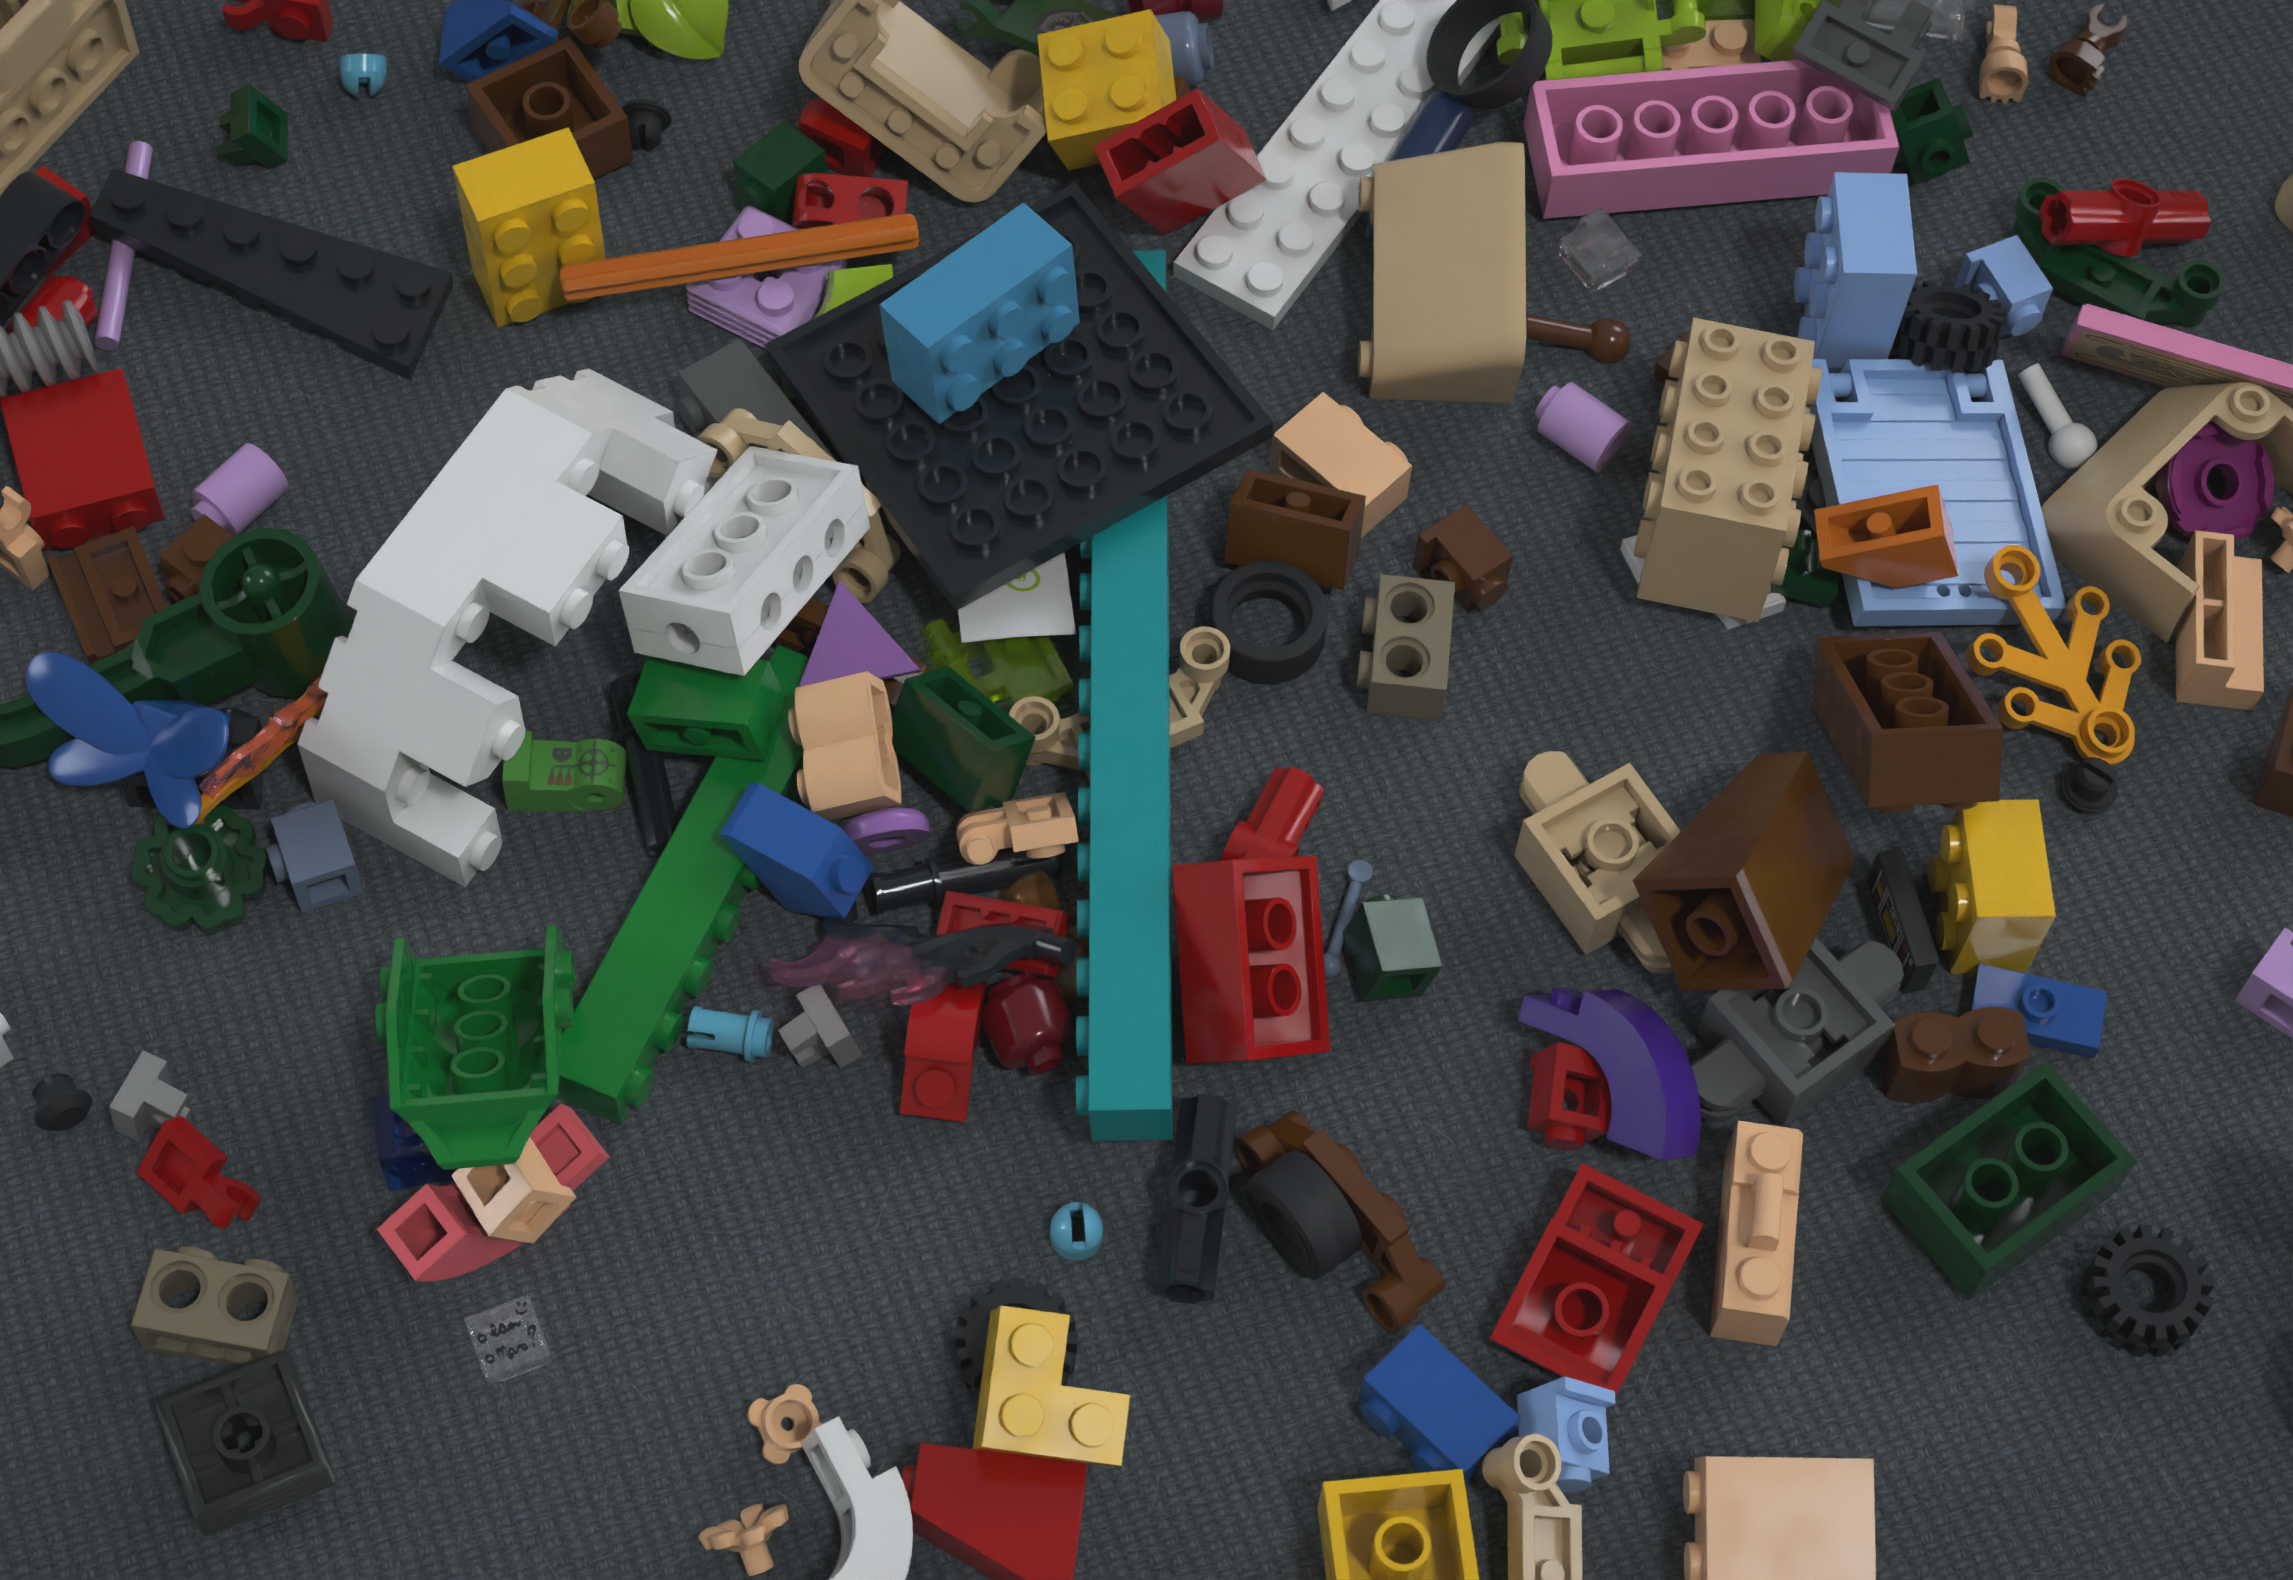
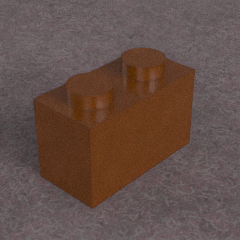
M1247 468L1230 502L1224 562L1239 566L1257 561L1284 562L1305 571L1320 587L1327 586L1343 590L1359 555L1366 496Z

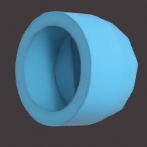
M348 54L340 56V79L347 92L358 97L359 84H368L370 97L381 92L387 78L386 56L378 54Z
M1072 1202L1063 1205L1054 1214L1050 1223V1242L1053 1249L1060 1256L1068 1260L1080 1261L1090 1258L1102 1245L1104 1232L1102 1218L1087 1203ZM1071 1217L1083 1218L1085 1241L1072 1242Z

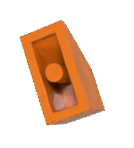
M1938 484L1814 510L1819 558L1823 568L1894 588L1959 576L1952 524Z

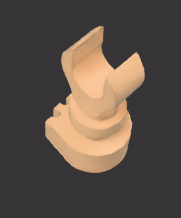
M1992 4V21H1987L1986 43L1988 45L1986 47V58H1984L1980 68L1979 98L1985 99L1987 96H1990V102L1996 103L1998 99H2001V103L2007 104L2010 98L2020 102L2028 85L2027 61L2020 54V46L2016 42V6Z

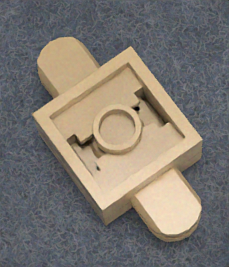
M1548 751L1536 755L1525 768L1519 789L1521 799L1533 815L1523 820L1514 856L1586 955L1622 936L1649 972L1657 974L1673 972L1674 970L1632 880L1681 832L1630 763L1589 784L1566 753Z

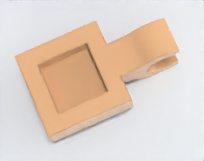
M6 486L1 491L4 497V504L0 509V567L33 591L50 576L49 569L41 552L45 545L37 532L26 523L31 513L30 502L12 488Z

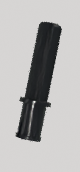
M628 674L613 680L609 685L619 726V732L615 736V743L622 746L627 753L626 758L646 852L651 857L659 858L677 828L678 823L662 751L646 750L627 715L641 674Z
M1013 848L998 850L995 858L983 865L971 864L963 857L935 862L932 856L925 857L924 864L881 873H870L869 887L871 898L877 914L932 902L933 907L938 908L943 905L946 891L971 895L1057 878L1062 872V856L1059 854L1045 858H1028L1026 851L1014 852Z

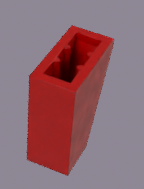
M920 1443L917 1466L904 1465L902 1475L911 1508L913 1533L990 1580H1074L1086 1489L1087 1464Z

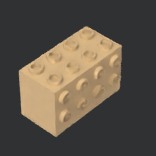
M1693 318L1687 342L1675 341L1668 376L1678 379L1677 381L1665 380L1658 415L1661 416L1660 423L1667 424V427L1657 426L1650 461L1653 462L1652 470L1659 471V473L1649 472L1642 508L1644 509L1643 518L1650 519V521L1641 519L1633 556L1643 558L1637 598L1759 622L1770 584L1782 585L1789 549L1783 548L1782 545L1794 547L1800 523L1801 510L1796 509V501L1791 499H1801L1808 470V462L1803 461V454L1799 453V450L1808 451L1815 415L1810 414V408L1806 407V403L1815 405L1822 376V368L1812 367L1815 341L1699 318Z

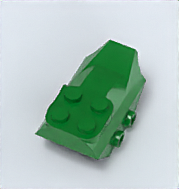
M557 925L547 926L546 947L544 949L419 959L416 958L405 938L394 939L392 963L389 966H381L380 987L383 1002L376 1003L375 1008L378 1041L380 1044L387 1043L390 1109L402 1117L415 1130L430 1150L436 1163L444 1170L515 1164L520 1158L535 1126L559 1093L562 1028L574 1026L571 991H575L576 980L572 950L566 951L565 942Z

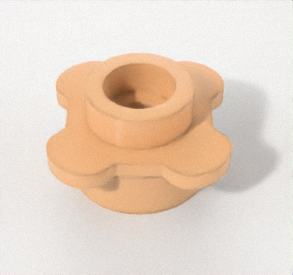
M790 1385L786 1388L783 1395L770 1401L763 1398L757 1399L748 1409V1421L751 1425L758 1427L764 1442L762 1455L772 1464H783L789 1459L791 1453L803 1449L801 1442L813 1429L822 1425L819 1422L818 1411L811 1402L812 1394L803 1385ZM783 1418L792 1420L793 1428L787 1431L782 1428L781 1421Z

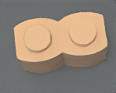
M865 671L795 688V707L790 708L788 721L794 741L798 745H802L804 749L803 769L797 772V787L804 805L811 807L813 813L828 821L901 805L900 773L892 744V717L884 681Z

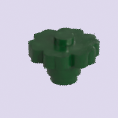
M221 805L215 807L206 815L203 825L194 824L189 829H182L170 824L160 814L155 821L157 836L143 838L135 846L136 860L131 871L132 878L141 889L147 891L144 904L151 916L164 921L173 931H185L196 922L204 933L209 935L217 934L227 926L231 927L243 922L247 915L245 901L258 899L266 892V876L270 866L269 859L261 848L255 846L257 834L252 823L244 817L237 816L236 812L228 806Z

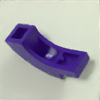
M1554 986L1552 987L1551 995L1524 996L1518 1021L1580 1045L1601 1066L1608 1081L1612 1101L1611 1120L1606 1139L1661 1161L1696 1157L1701 1127L1697 1083L1688 1056L1679 1039L1659 1014L1646 1003L1620 989L1586 990L1581 992L1571 988Z

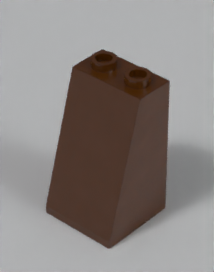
M1809 752L1757 755L1632 881L1682 990L1786 989L1793 982L1855 862V858Z

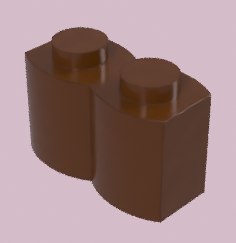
M1984 1007L1971 1010L1958 1018L1940 1012H1917L1899 1018L1894 1022L1895 1027L1878 1061L1885 1097L1897 1102L1918 1104L1940 1099L1948 1093L1971 1099L1996 1097L2018 1081L2031 1057V1051L2022 1013L2003 1007Z

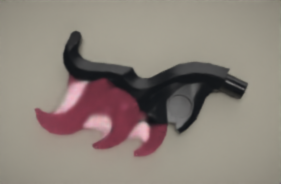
M854 901L845 919L825 917L823 923L825 938L814 953L806 958L789 963L773 957L770 959L771 976L775 981L788 986L810 987L825 983L845 982L837 985L839 999L871 997L891 991L892 1005H910L936 997L944 991L949 983H958V988H966L994 976L1010 962L1023 957L1032 959L1042 957L1061 964H1069L1075 957L1077 947L1073 939L1054 934L1053 928L1030 924L1000 923L980 925L932 936L922 934L917 926L859 924L853 922L858 919L856 901Z

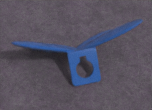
M45 652L36 655L27 667L25 678L27 690L37 706L56 725L76 737V739L62 744L53 751L49 759V772L55 780L68 785L98 786L119 781L144 771L150 793L160 813L174 826L182 829L192 827L201 811V795L194 778L214 770L222 761L227 748L228 725L231 715L191 700L135 701L134 704H130L109 681L76 658L58 652Z

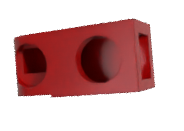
M823 173L801 175L796 179L792 225L800 230L905 214L908 181Z

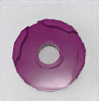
M2212 422L2204 425L2158 470L2156 489L2159 501L2167 513L2168 520L2174 529L2189 539L2192 538L2195 530L2232 534L2234 535V540L2247 537L2256 528L2253 527L2258 524L2260 518L2267 515L2273 503L2275 477L2270 457L2261 444L2256 445L2253 440L2236 438ZM2212 467L2219 469L2225 477L2226 489L2220 499L2213 497L2207 488V475Z

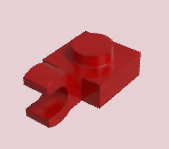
M234 0L235 2L247 4L239 7L224 4L222 8L225 24L233 29H250L261 22L268 21L271 33L282 34L296 40L305 38L328 42L334 25L328 0Z
M183 1116L163 1122L136 1171L140 1177L182 1215L201 1208L206 1217L222 1229L229 1227L236 1214L245 1222L249 1221L262 1200L259 1194L249 1185L220 1174L228 1157Z

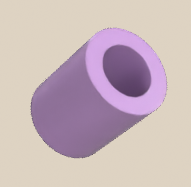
M1569 382L1562 389L1557 386L1550 388L1539 402L1535 411V416L1540 418L1537 427L1538 433L1597 473L1604 470L1617 456L1632 429V422L1573 382Z
M245 443L191 492V499L195 505L191 509V514L196 521L205 514L235 537L289 489V484L281 469L265 452L253 444Z

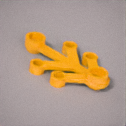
M2008 545L2001 548L1985 566L1984 579L1987 588L1996 597L2007 599L2010 602L2041 657L2007 645L2005 640L1999 635L1985 633L1980 635L1968 647L1966 651L1968 666L1979 675L1988 676L2001 670L2062 692L2073 710L2039 701L2038 696L2032 690L2025 687H2016L2004 695L1997 705V715L2005 726L2011 729H2023L2029 724H2033L2071 738L2077 752L2083 759L2100 758L2111 766L2121 763L2129 756L2135 742L2134 724L2123 709L2131 676L2141 664L2139 649L2128 640L2118 639L2111 642L2100 652L2097 663L2105 679L2099 699L2097 700L2086 678L2100 621L2107 616L2110 610V602L2107 595L2097 587L2086 586L2069 599L2066 611L2072 626L2066 647L2033 590L2041 571L2036 556L2027 548L2019 545ZM2000 570L2009 572L2014 578L2015 585L2006 581L2001 575ZM2081 600L2089 601L2094 606L2096 614L2090 615L2086 613L2081 606ZM1981 646L1989 648L1994 653L1995 662H1989L1981 656ZM2112 653L2122 655L2126 660L2127 668L2117 666L2113 661ZM2011 700L2019 701L2024 705L2027 713L2026 716H2020L2014 712ZM2094 730H2099L2106 735L2108 746L2102 744L2096 738Z

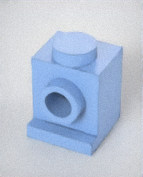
M2018 235L1966 253L1954 285L1955 288L1960 289L1963 284L1973 287L1972 293L1975 294L1984 291L1990 294L1989 300L1997 299L2002 304L2001 309H2005L2006 315L2001 337L2008 334L2013 336L2023 335L2035 328L2042 320L2044 310L2053 290V287Z
M1565 1376L1517 1395L1518 1415L1521 1417L1518 1428L1519 1436L1541 1434L1548 1437L1556 1445L1561 1457V1472L1556 1484L1562 1492H1579L1589 1489L1592 1485V1480L1610 1474L1606 1408L1615 1405V1391Z

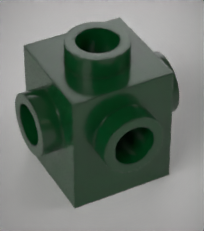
M1940 77L1910 88L1896 111L1894 112L1889 109L1899 144L1894 165L1896 167L1906 163L1914 184L1941 176L1951 170L1970 164L1964 140L1974 136L1967 114L1962 104L1952 107Z

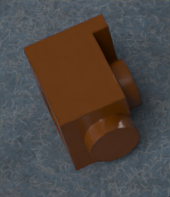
M1465 505L1418 534L1413 568L1420 575L1430 569L1433 580L1455 582L1454 597L1469 612L1476 607L1481 610L1486 609L1504 595L1508 588L1507 582L1513 556L1468 505Z

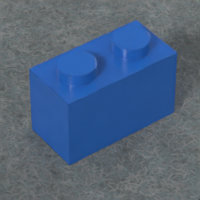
M1421 1324L1416 1326L1363 1378L1358 1402L1362 1405V1415L1369 1425L1386 1438L1394 1435L1413 1453L1411 1460L1420 1473L1463 1469L1465 1487L1482 1471V1462L1487 1452L1494 1448L1503 1447L1507 1441L1514 1438L1521 1419L1510 1406Z

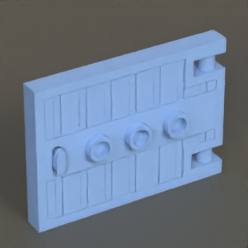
M1813 359L1812 367L1822 368V376L1815 405L1806 403V407L1810 408V414L1815 415L1811 443L1819 477H1821L1826 506L1829 507L1938 484L1953 530L1959 576L1894 588L1842 573L1853 625H2022L2010 602L2007 599L1993 595L1987 588L1984 579V569L1987 562L2001 548L2008 545L2023 546L2036 556L2041 571L2033 590L2052 623L2056 624L2066 611L2067 606L2003 360H1993L1991 366L1988 368L1981 366L1980 371L1975 373H1964V370L1962 373H1952L1950 367L1942 366V371L1932 370V364L1925 362L1922 366L1912 363V359H1848L1841 373H1829L1826 359ZM1835 397H1844L1845 402H1836ZM1971 397H1978L1979 402H1972ZM2000 570L2003 578L2015 585L2013 576L2005 570Z

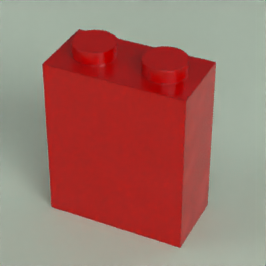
M1199 88L1093 146L1115 197L1165 236L1267 180L1245 130Z
M122 368L0 398L23 495L31 504L29 518L33 529L41 537L45 545L42 552L56 548H74L87 540L110 535L132 526L138 531L148 524L165 520L136 409Z

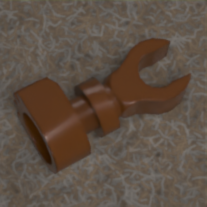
M2105 4L2095 5L2091 8L2082 32L2078 33L2074 39L2065 41L2049 61V71L2053 79L2062 87L2086 96L2099 83L2101 75L2105 70L2102 66L2105 60V50L2119 44L2128 24L2127 16L2125 15L2116 26L2103 25L2099 18Z

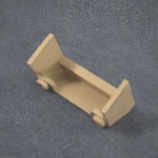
M2250 382L2173 386L2161 390L2046 500L2041 508L2053 556L2089 584L2101 589L2112 602L2165 643L2175 635L2200 585L2153 550L2162 539L2168 525V517L2164 507L2148 493L2156 485L2158 470L2204 425L2214 422L2236 438L2253 440L2256 445L2261 444L2270 457L2275 482L2293 495V409L2260 385Z

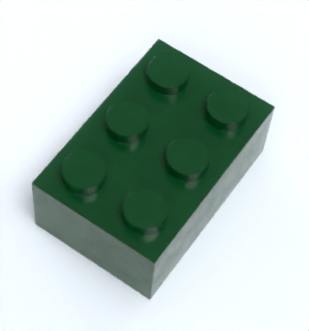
M2045 1061L1897 1167L1881 1200L1970 1301L2115 1194L2133 1168L2136 1160L2052 1066Z

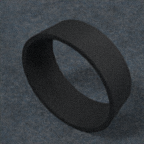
M1457 0L1441 17L1430 38L1427 50V69L1429 75L1438 88L1463 101L1471 108L1491 110L1503 107L1526 93L1544 71L1550 58L1553 44L1550 24L1534 0ZM1515 12L1531 14L1529 36L1513 64L1493 81L1477 88L1461 90L1458 80L1459 65L1462 55L1473 37L1484 26L1500 16Z

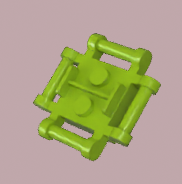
M1538 0L1539 9L1548 20L1553 36L1550 58L1545 67L1546 80L1664 71L1661 47L1697 42L1706 35L1705 17L1702 13L1698 12L1697 0H1673L1675 15L1671 19L1658 20L1656 0ZM1522 12L1509 13L1499 17L1501 37L1497 40L1496 48L1498 61L1503 65L1511 66L1527 41L1528 36L1524 34Z

